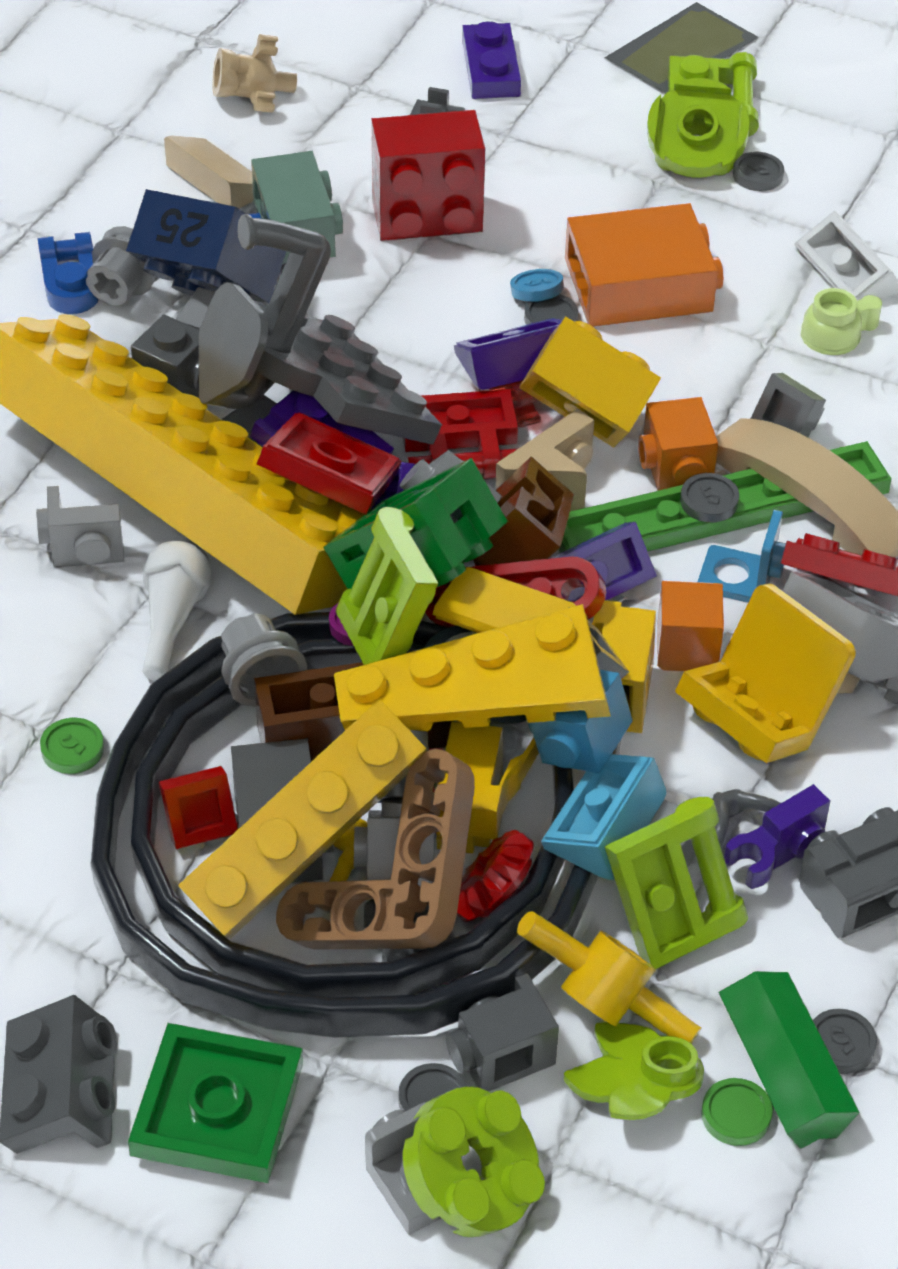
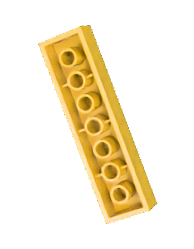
M61 314L57 319L38 320L31 317H19L17 322L0 323V404L294 615L334 607L340 601L347 587L323 547L365 514L256 465L262 447L248 438L246 429L238 424L223 421L208 411V405L202 403L198 397L182 393L167 383L168 378L165 374L156 369L144 367L128 356L129 351L124 346L99 337L90 330V324L84 319L69 314Z

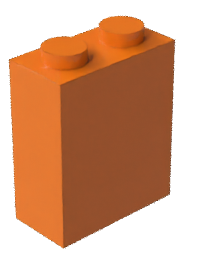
M691 203L567 217L565 261L587 324L594 327L713 312L716 289H722L723 287L722 263L719 257H712L709 249L710 242L707 226L705 223H698Z

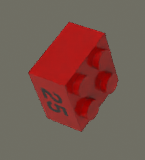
M476 110L371 118L372 204L380 241L483 232L486 148Z

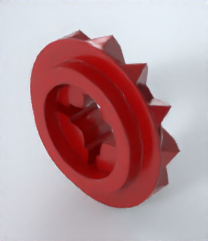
M516 829L505 832L502 837L493 839L488 848L483 852H479L475 861L465 868L457 909V916L463 922H470L478 917H487L516 891L532 864L531 854L534 842Z

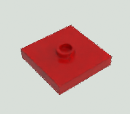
M298 412L263 445L256 465L367 515L395 479L402 461L392 454Z

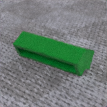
M755 971L719 991L718 993L787 1135L800 1149L819 1139H837L860 1112L789 973Z

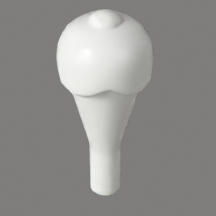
M169 541L158 545L151 551L143 569V583L149 593L151 634L142 672L151 680H157L167 672L175 638L193 606L206 596L212 580V568L208 556L200 548L185 541Z

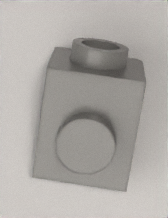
M47 486V508L36 509L39 544L50 543L53 567L125 562L119 504L62 508L59 486Z

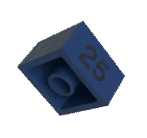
M148 189L145 190L126 252L145 263L143 270L146 273L173 281L171 287L184 294L192 296L198 287L216 292L222 284L233 283L239 285L252 300L269 304L286 251L267 246L254 245L250 250L242 248L238 239V221L246 213L235 206Z

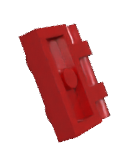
M511 390L421 395L427 401L425 407L436 417L442 426L433 445L403 438L405 452L428 451V455L407 457V463L417 464L420 460L424 459L430 464L448 451V449L478 447V452L453 454L463 461L472 458L484 480L496 479L497 463L517 450L499 449V445L517 444L518 424Z
M805 533L804 539L798 538L796 543L788 540L786 542L780 564L898 596V558L863 549L862 555L840 549V542Z

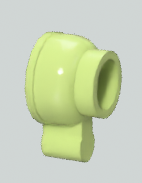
M839 288L824 289L816 294L814 303L806 310L800 336L804 344L821 354H846L854 350L860 343L861 331H872L878 327L882 301L874 295L864 296L861 300L857 301L855 296L846 290Z

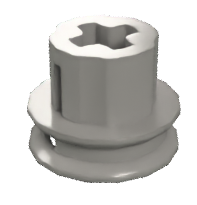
M126 226L113 227L105 232L103 238L94 246L92 251L93 265L87 271L86 283L89 290L97 299L105 301L112 306L122 305L130 296L142 295L148 292L153 283L159 279L143 270L145 265L143 261L126 252L133 228Z
M255 613L237 618L221 634V646L226 655L221 673L225 683L229 685L233 699L241 705L256 707L254 678L307 670L305 657L299 652L296 640L286 632L276 631L271 619L266 615Z

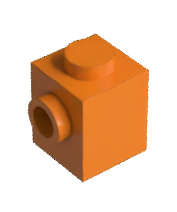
M702 397L646 403L643 435L639 436L638 451L641 466L643 469H651L658 491L683 485L687 479L697 474L715 473L718 441Z

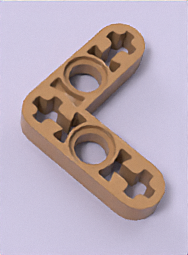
M433 749L426 751L409 768L406 777L391 880L304 882L296 884L287 890L279 901L276 910V924L279 932L286 939L314 950L427 949L435 947L446 940L453 930L457 916L475 789V779L471 768L445 750ZM446 773H447V774H448L447 783L437 785V787H436V789H435V793H434V792L432 791L433 786H434V783H439V782L444 781V778H445ZM440 810H442V811L444 812V815H443L442 818H441V817H438V816H440ZM440 832L442 835L440 853L433 861L422 865L419 859V851L423 841L432 833ZM422 878L424 880L431 881L434 883L431 884L426 881H422L421 886H419L418 879ZM373 898L376 904L374 919L367 928L356 932L354 927L356 910L364 901ZM428 904L429 911L427 916H420L417 918L416 923H413L415 912L424 911ZM316 907L330 913V921L323 917L308 918L303 925L305 914L314 913Z

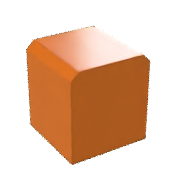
M662 581L657 619V666L665 671H687L719 662L724 631L723 584Z

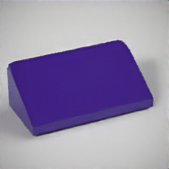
M551 318L456 342L457 345H453L454 351L473 384L478 389L485 390L524 380L547 340L562 320Z

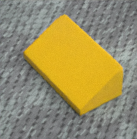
M465 567L466 571L453 579L434 607L433 615L439 620L481 633L576 605L573 602L471 567Z

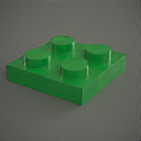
M167 1023L128 1139L130 1156L269 1183L303 1067V1048Z

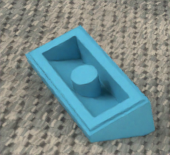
M611 754L600 773L586 771L541 840L543 848L601 878L615 880L605 846L648 826L666 797V787L655 758Z

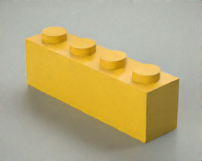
M379 699L178 886L225 937L231 939L407 776L409 768L426 752V747Z

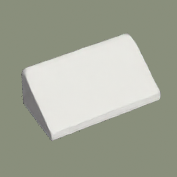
M835 210L794 243L796 248L833 288L850 292L857 301L867 295H874L882 300L898 294V279L893 271Z

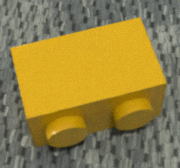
M565 316L547 340L519 388L564 417L576 409L581 410L594 419L593 435L614 448L632 429L661 377L650 371V366L640 356L627 351L621 352L603 341L602 335L593 326L582 321H572Z

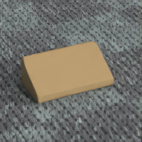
M173 135L164 138L166 166L217 203L235 206L239 209L253 202L252 171L205 138Z

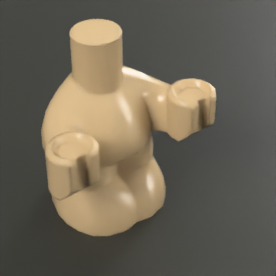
M259 34L252 55L236 54L232 50L219 48L213 67V95L224 98L230 96L248 98L253 104L254 111L274 112L275 104H273V99L276 97L275 91L295 93L297 88V73L277 71L271 56H276L278 53V48L276 47V42L279 40L278 37Z

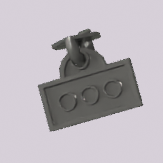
M243 214L238 221V239L242 248L250 250L254 245L267 246L290 252V255L268 306L255 303L237 284L224 283L216 290L199 331L200 401L204 404L226 409H241L252 405L274 383H278L291 390L313 396L339 424L433 445L442 424L425 407L427 401L419 394L408 390L401 382L402 375L393 368L384 365L377 358L378 350L370 344L361 341L354 334L355 327L348 321L334 315H325L324 319L321 320L309 317L307 314V310L330 259L331 248L325 236L282 222L252 218L249 214Z

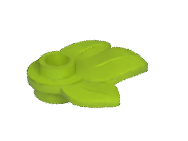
M608 1022L596 1023L594 1029L595 1038L603 1056L564 1072V1082L574 1093L592 1102H609L610 1116L623 1120H640L662 1112L670 1101L683 1099L696 1093L701 1088L704 1080V1065L698 1057L696 1048L690 1042L673 1036L660 1037L651 1028L627 1023H618L617 1026H613Z

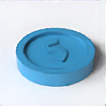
M533 269L519 273L510 281L511 294L518 300L531 302L553 298L564 290L563 275L551 269Z

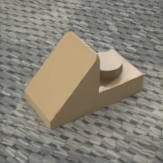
M576 409L499 461L496 465V489L532 456L574 493L570 511L585 508L587 473L584 469L591 462L593 455L594 419L581 410Z

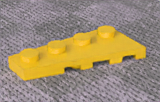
M583 604L334 673L340 720L344 730L351 726L379 699L409 730L429 731L434 722L454 720L461 722L464 728L490 726V719L492 717L525 715L528 723L548 722L556 720V712L585 710L587 718L611 717Z

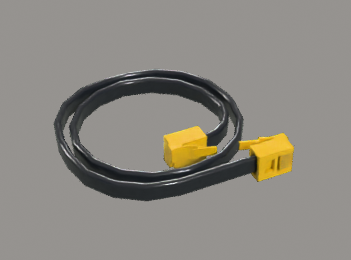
M605 600L601 609L594 615L592 625L600 631L629 671L621 679L633 720L626 732L642 733L654 665L656 610L621 607L622 602ZM311 612L298 615L286 613L272 618L271 621L276 631L286 632L296 640L299 652L305 657L307 670L362 662L354 646L343 644L332 636L329 627L330 612ZM421 620L413 637L412 646L406 653L423 649L435 634L448 627ZM221 636L210 639L150 684L112 747L96 794L90 862L94 886L123 952L184 1003L262 1028L333 1038L422 1035L458 1022L459 1013L468 1010L471 1005L488 996L501 997L514 992L516 977L528 973L531 980H533L556 959L525 939L497 965L425 993L415 995L480 970L518 936V924L526 913L533 911L541 915L565 859L545 850L543 845L539 849L524 884L471 931L440 943L435 947L424 949L392 962L303 964L232 942L176 896L155 851L158 799L161 796L159 782L171 779L190 744L241 706L239 702L233 699L229 685L225 683L221 673L223 661L226 657L221 646ZM168 717V721L136 773L131 848L135 866L164 929L217 973L190 965L135 919L115 874L119 819L135 771ZM452 722L445 751L466 763L471 768L475 779L465 852L473 854L475 846L488 848L491 839L498 838L505 808L508 802L521 789V783L539 752L533 737L524 753L510 760L504 773L503 727L464 728L462 723ZM622 739L612 754L619 755ZM552 765L554 811L551 825L574 791L572 768H561ZM446 773V776H445V778H444V781L439 782L437 785L447 783V779H448V774H447V773ZM440 810V816H438V817H441V818H442L443 815H444V812H443L442 810ZM436 832L437 849L441 850L442 835L440 832ZM574 865L556 908L547 921L573 937L598 880V876Z

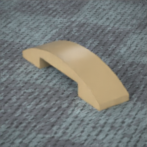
M740 418L716 436L718 441L716 463L731 473L753 469L835 525L832 540L840 542V547L845 551L862 555L863 549L895 558L898 556V511L861 473L829 449L789 428L757 419Z

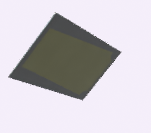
M695 2L604 58L666 94L668 92L670 56L686 57L698 55L704 58L725 59L759 37L700 3Z

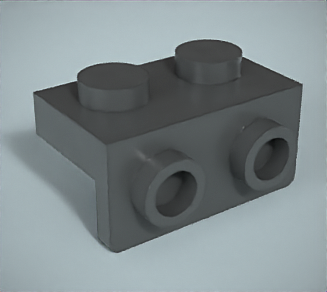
M71 995L7 1021L0 1143L16 1154L73 1132L96 1148L111 1143L112 1114L116 1106L113 1092V1076L117 1036L113 1024L76 995Z

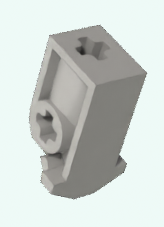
M791 572L782 591L853 643L856 655L848 673L868 682L885 680L884 686L888 690L884 699L893 704H898V615L828 577Z

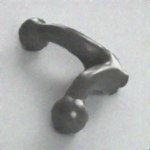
M733 789L723 793L716 792L712 798L719 816V822L715 829L723 856L725 850L723 844L731 817L747 809L767 812L781 804V802L765 796L747 793L740 789Z

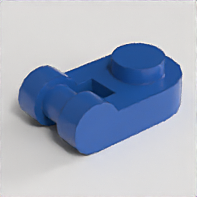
M90 231L74 233L75 239L54 241L53 236L37 238L47 302L57 312L64 314L83 313L95 307L99 301L89 290L86 283L87 271L93 265V244ZM78 260V262H65L62 264L57 263L63 261Z

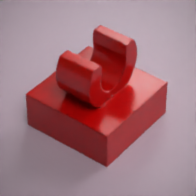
M222 766L159 782L170 838L176 850L230 836L238 830L228 777Z

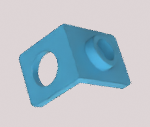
M773 511L761 555L717 545L709 546L698 582L722 583L723 597L749 602L756 587L768 584L771 577L781 579L784 565L780 563L786 543L778 542L783 512ZM735 564L747 571L748 578L740 583H726L720 580L714 571L721 565Z

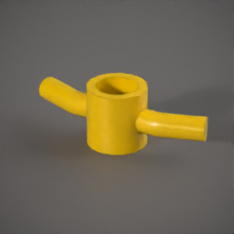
M533 911L526 913L521 918L517 927L518 935L572 969L561 985V988L593 1014L609 1024L617 1026L627 1010L630 1009L666 1036L682 1038L691 1044L696 1039L702 1027L645 987L656 969L623 943L600 930L590 946L587 947Z

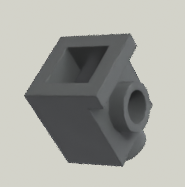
M527 973L515 978L514 992L501 997L488 996L471 1005L468 1010L460 1012L458 1030L446 1034V1045L456 1069L460 1073L469 1071L476 1086L489 1092L556 1065L559 1025Z

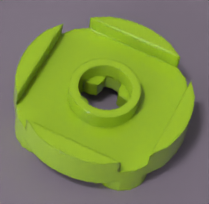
M690 78L674 84V90L667 92L662 98L660 94L654 100L648 114L647 137L649 146L655 155V161L660 168L692 178H703L713 175L722 176L733 169L735 161L743 154L747 145L749 114L744 103L742 102L741 106L738 99L731 95L732 89L724 83L713 79ZM700 119L704 120L705 128L711 129V131L703 134V136L691 135V132L686 131L684 127H692L694 120Z
M461 1087L439 1095L420 1107L413 1118L419 1117L414 1127L413 1136L405 1139L402 1154L403 1168L414 1200L420 1209L432 1220L441 1217L448 1225L458 1228L452 1232L460 1236L481 1237L513 1225L523 1217L531 1203L540 1199L544 1192L545 1180L539 1168L537 1148L533 1136L521 1116L520 1106L510 1093L502 1090L488 1092L479 1087ZM469 1146L476 1151L480 1158V1176L476 1169L466 1170L463 1165L462 1156L470 1152Z

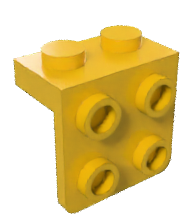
M768 583L755 588L721 661L684 671L675 692L693 706L697 716L706 722L718 725L737 740L740 749L745 754L765 763H770L809 749L855 658L856 650L851 641L777 586Z

